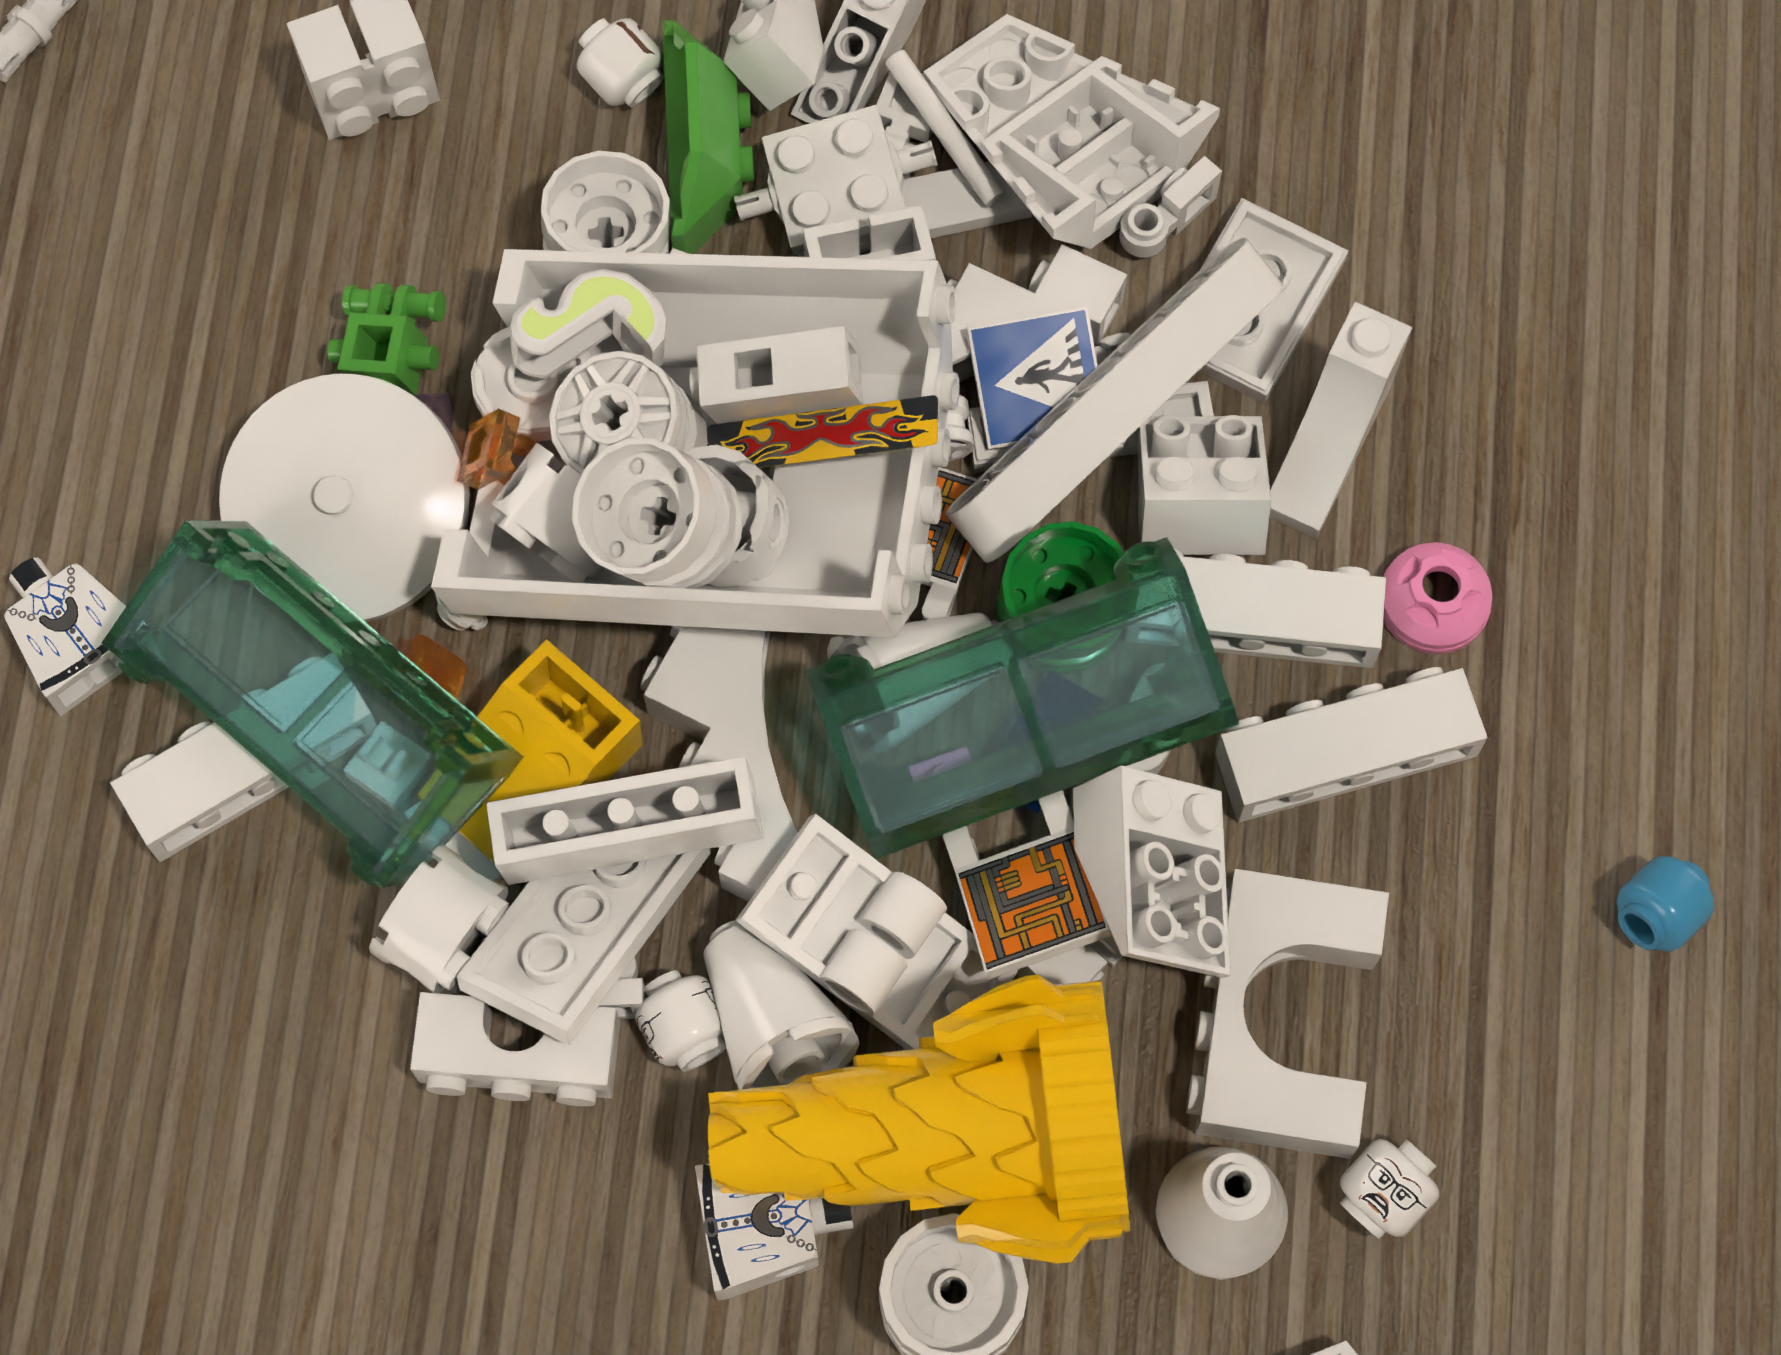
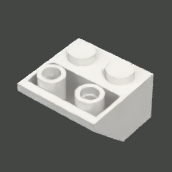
M1150 416L1138 428V522L1141 552L1147 553L1152 548L1166 547L1179 550L1184 555H1265L1271 494L1262 416Z

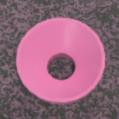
M1438 542L1419 544L1408 548L1397 556L1384 573L1383 577H1386L1383 622L1391 634L1405 646L1422 653H1451L1473 642L1484 629L1491 613L1492 605L1490 580L1480 563L1463 549ZM1435 571L1451 575L1458 584V595L1448 602H1438L1431 599L1423 589L1422 582L1424 577Z

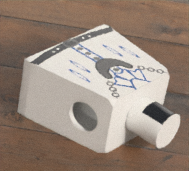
M31 558L18 565L10 574L9 581L23 599L8 608L4 618L40 690L60 716H63L159 647L142 620L77 563L69 565L53 576L41 559Z
M710 1164L695 1166L712 1280L717 1301L732 1298L819 1266L814 1235L853 1228L850 1206L829 1203L824 1198L785 1201L784 1192L758 1195L721 1193V1188H718L715 1180L711 1178Z

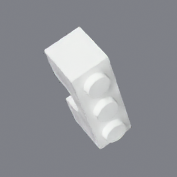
M420 992L410 1070L419 1083H427L426 1091L440 1095L461 1096L465 1094L466 1087L492 1089V1097L509 1101L530 1100L531 1092L557 1094V1102L572 1106H594L596 1097L612 1098L621 1023L616 1008L597 1007L570 1045L545 1033L539 1042L526 1050L506 1051L494 1045L490 1040L492 1010L488 1004L473 996Z

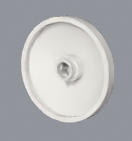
M330 374L306 379L285 388L263 403L250 416L240 429L226 457L220 483L219 506L224 536L230 552L247 579L262 594L282 608L300 616L324 622L353 624L369 622L397 613L415 603L432 589L431 585L443 530H466L470 492L466 467L459 447L449 429L430 407L404 389L384 380L357 374Z

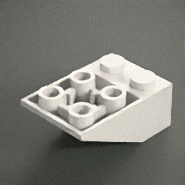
M1122 765L1073 788L1075 851L1121 955L1221 978L1231 976L1222 791Z

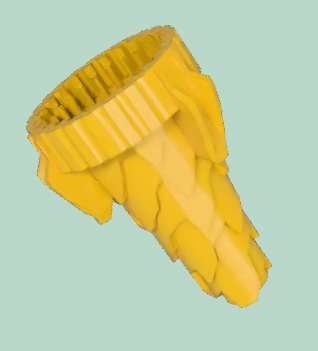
M1039 974L1024 976L997 986L966 1003L948 1016L933 1022L934 1036L919 1038L920 1049L856 1055L853 1057V1067L835 1068L829 1071L804 1075L787 1085L708 1093L710 1105L708 1118L711 1178L716 1182V1186L721 1188V1193L758 1195L784 1192L785 1201L824 1198L829 1203L846 1206L910 1200L911 1211L970 1205L955 1219L958 1242L973 1243L994 1252L1054 1264L1072 1263L1091 1240L1119 1238L1124 1232H1130L1127 1191L1102 980L1053 985Z

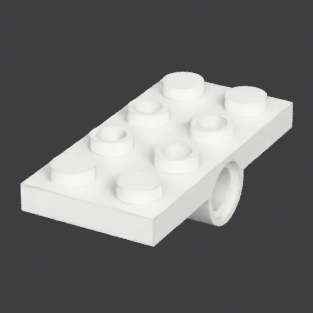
M817 814L809 816L735 920L906 1050L920 1049L919 1038L934 1036L933 1022L948 1016L966 1003L997 986L1012 981L1019 971L1017 969L988 980L974 934L945 913L947 906L935 892L907 874L890 871Z

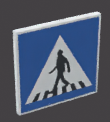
M1088 306L966 328L987 449L1016 444L1098 367Z

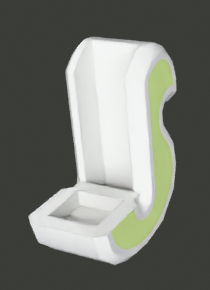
M599 269L580 274L565 286L555 310H547L544 308L542 299L533 298L520 306L512 317L510 325L512 359L517 369L526 375L546 379L612 334L619 341L625 352L643 355L658 367H661L663 364L666 328L664 311L651 290L627 273Z

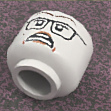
M673 970L657 977L645 986V992L648 997L643 1001V1006L637 1008L635 1020L659 1063L666 1066L678 1065L682 1072H686L709 1062L726 1049L710 981L700 975L682 978L678 970Z
M1407 1139L1399 1148L1387 1140H1375L1342 1175L1340 1186L1346 1197L1340 1204L1378 1239L1386 1232L1391 1236L1403 1237L1411 1231L1439 1198V1189L1428 1176L1436 1168V1165Z

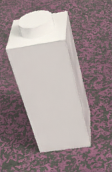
M845 326L697 346L698 367L691 368L689 381L695 405H700L717 424L863 405L860 346Z

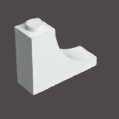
M1354 302L1329 352L1320 380L1302 423L1271 487L1269 518L1317 539L1389 393L1412 330L1411 326Z

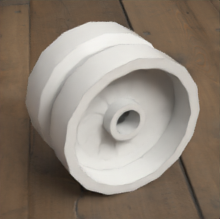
M952 1213L924 1219L899 1237L884 1260L879 1287V1304L886 1333L901 1355H1003L1019 1332L1024 1318L1029 1286L1023 1259L1013 1255L994 1252L977 1244L958 1242L955 1220L959 1216L958 1214ZM952 1283L965 1287L963 1298L965 1299L957 1304L946 1302L940 1291L948 1292Z

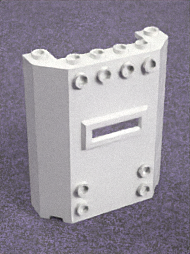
M504 249L492 304L507 327L511 325L512 317L517 309L530 299L540 298L544 302V308L555 310L565 286L580 274L599 269L627 273L651 290L661 304L666 317L663 364L660 368L692 398L689 376L691 368L698 367L697 346L845 326L860 346L863 404L935 395L938 398V441L932 446L770 466L769 478L782 490L788 506L789 533L782 553L776 560L774 570L762 580H751L743 585L716 587L706 584L696 589L650 587L603 566L593 579L587 576L583 583H575L539 556V553L545 546L539 539L529 549L490 520V515L496 509L491 505L536 443L553 453L554 457L560 462L566 464L552 440L528 443L505 437L492 427L470 531L458 529L443 530L431 588L452 614L890 638L897 636L918 604L921 582H929L931 577L933 553L931 545L927 544L930 524H938L941 516V489L939 486H936L939 467H946L950 458V433L948 429H945L948 410H956L959 400L958 374L953 372L951 324L954 322L956 314V291L954 286L947 285L938 261ZM613 334L588 350L591 357L614 351L625 352ZM698 405L699 410L701 411L702 415L706 420L707 428L710 425L717 424L700 407V405Z

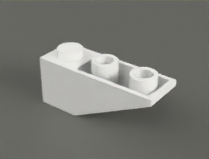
M741 0L736 20L729 30L731 37L723 63L771 111L815 83L824 50L815 0Z
M844 0L823 44L824 50L815 83L800 93L791 115L807 123H813L865 108L889 70L885 65L886 60L903 48L926 0Z

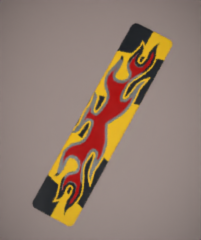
M935 395L713 424L707 428V446L720 445L740 451L758 468L932 446L938 441V398Z

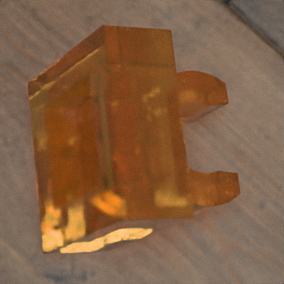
M498 408L470 424L458 473V482L478 490L496 480L506 485L518 469L511 461L512 452L525 457L536 444L530 437L517 434L520 417Z

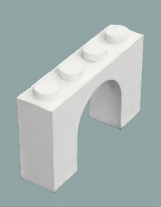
M1234 869L1228 888H1226L1231 976L1221 978L1204 974L1203 987L1214 989L1211 1013L1200 1011L1195 1050L1206 1051L1203 1076L1191 1075L1186 1113L1197 1115L1195 1130L1197 1135L1351 1159L1359 1148L1367 1082L1295 1071L1274 1062L1260 1050L1248 1031L1244 1017V995L1249 983L1260 972L1283 961L1310 960L1373 970L1382 956L1389 893Z

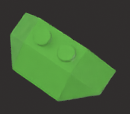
M664 20L662 25L671 239L673 248L688 254H695L737 212L734 196L743 195V182H754L752 145L741 146L740 129L752 128L750 92L738 93L737 76L723 63V59L675 20Z

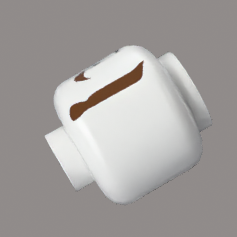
M602 18L590 26L579 39V44L584 49L578 58L577 69L587 83L610 106H619L626 103L630 108L639 105L660 86L665 78L661 72L664 64V55L661 49L630 18L619 19L611 24L605 18Z

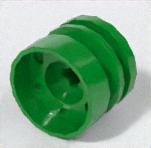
M1074 521L1051 523L1025 535L1008 557L994 607L995 620L1003 627L1009 641V654L1029 670L1053 677L1081 674L1102 663L1118 643L1130 614L1136 592L1132 565L1116 541L1099 528ZM1060 599L1070 603L1069 610L1063 614L1062 618L1051 613L1053 606Z

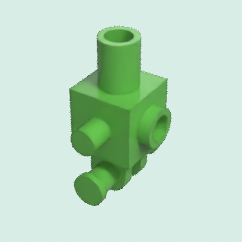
M376 283L372 290L359 289L356 285L346 286L342 297L343 311L349 316L344 339L333 338L330 340L327 350L329 361L331 363H339L337 370L342 374H357L384 380L417 396L422 370H436L439 363V351L436 346L427 345L428 339L415 326L416 318H430L431 321L441 322L446 312L444 293L442 291H432L431 294L418 293L413 285H400L395 293L390 284Z

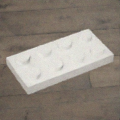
M710 849L529 881L458 973L457 980L460 990L570 1045L711 853Z

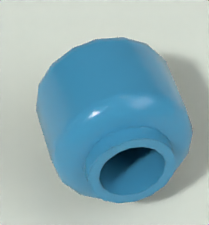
M1658 856L1647 862L1621 887L1616 898L1618 922L1623 933L1634 944L1645 950L1655 949L1672 952L1684 946L1709 922L1715 909L1709 879L1704 871L1692 862L1667 856Z

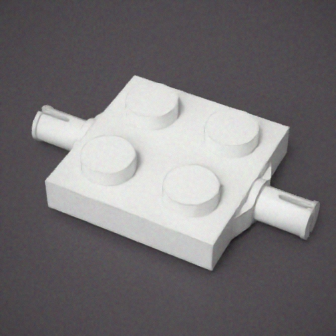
M876 104L762 137L769 164L768 187L743 195H736L734 199L741 221L775 211L785 225L793 254L796 255L804 252L803 229L857 218L859 237L869 234L868 215L906 208L902 196L903 174L934 165L938 166L931 140L896 151L895 145L885 134L878 105Z

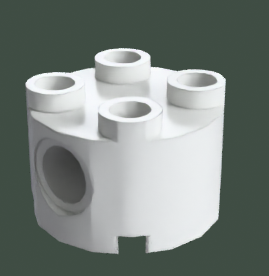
M536 443L491 505L496 509L489 519L529 549L539 539L545 544L539 556L575 583H583L587 576L593 579L602 566L596 564L581 547L572 522L573 495L581 474L568 464L560 462L554 457L553 453Z
M720 445L692 447L685 451L686 454L718 469L735 488L743 512L741 540L731 563L708 584L716 587L737 586L751 580L756 581L766 578L774 570L776 560L782 553L789 533L788 506L782 490L740 451ZM669 518L666 525L673 526L676 519Z
M441 845L432 851V857L438 862L436 867L433 868L423 861L401 888L378 927L389 933L386 940L384 941L379 937L372 938L369 951L384 963L395 965L410 973L426 987L429 993L440 994L446 988L454 994H458L461 991L457 980L458 973L471 958L470 956L484 936H488L510 907L509 903L505 901L508 895V887L493 882L475 872L464 863L459 854L447 846Z

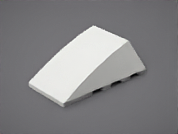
M1006 14L923 71V77L942 104L1051 237L1092 249L1120 228L1122 217L1129 208L1142 203L1153 204L1162 197L1160 191L1163 185L1176 170L1188 166L1218 119L1220 108L1203 100L1197 106L1174 97L1175 88L1153 79L1149 85H1146L1121 74V64L1103 56L1095 61L1074 53V43Z

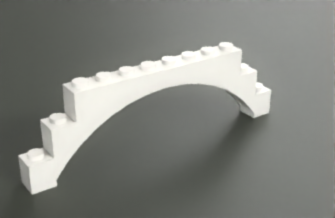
M1063 244L1060 246L1052 263L1043 260L1039 264L1028 290L969 263L959 282L950 279L947 285L954 286L956 291V314L954 322L951 324L953 372L958 374L959 383L974 376L966 330L968 327L1088 306L1094 347L1100 344L1123 302L1127 274ZM770 466L762 467L761 470L769 477ZM672 626L670 636L675 638L664 658L657 655L651 661L643 676L640 688L645 691L643 695L648 715L703 741L702 745L693 742L689 746L679 768L746 756L754 777L764 839L721 846L717 852L715 864L721 867L718 871L721 888L749 902L798 833L783 800L768 746L765 723V666L770 631Z

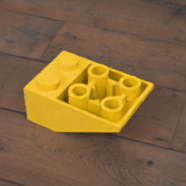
M546 639L501 684L420 792L419 798L495 864L486 803L608 781L643 745L640 720Z

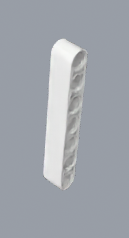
M1245 237L1238 239L1211 259L950 505L945 515L984 562L988 563L999 558L1019 542L1281 292L1283 283L1249 240Z

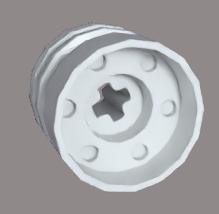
M595 151L573 157L554 171L543 189L541 204L543 250L669 254L670 199L662 179L645 162L622 152Z
M623 351L594 355L572 369L556 390L549 414L553 444L563 461L581 475L585 467L604 448L627 438H654L683 452L692 447L707 446L708 444L706 420L693 399L663 369L646 357Z
M627 438L604 448L585 467L574 491L572 522L581 547L596 564L650 587L696 589L712 582L731 563L741 540L743 512L732 484L718 469L654 438ZM669 518L676 519L673 526L666 525Z

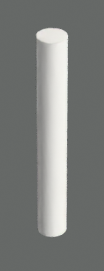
M900 50L886 60L885 65L985 206L989 207L1002 199L1006 192L906 51Z

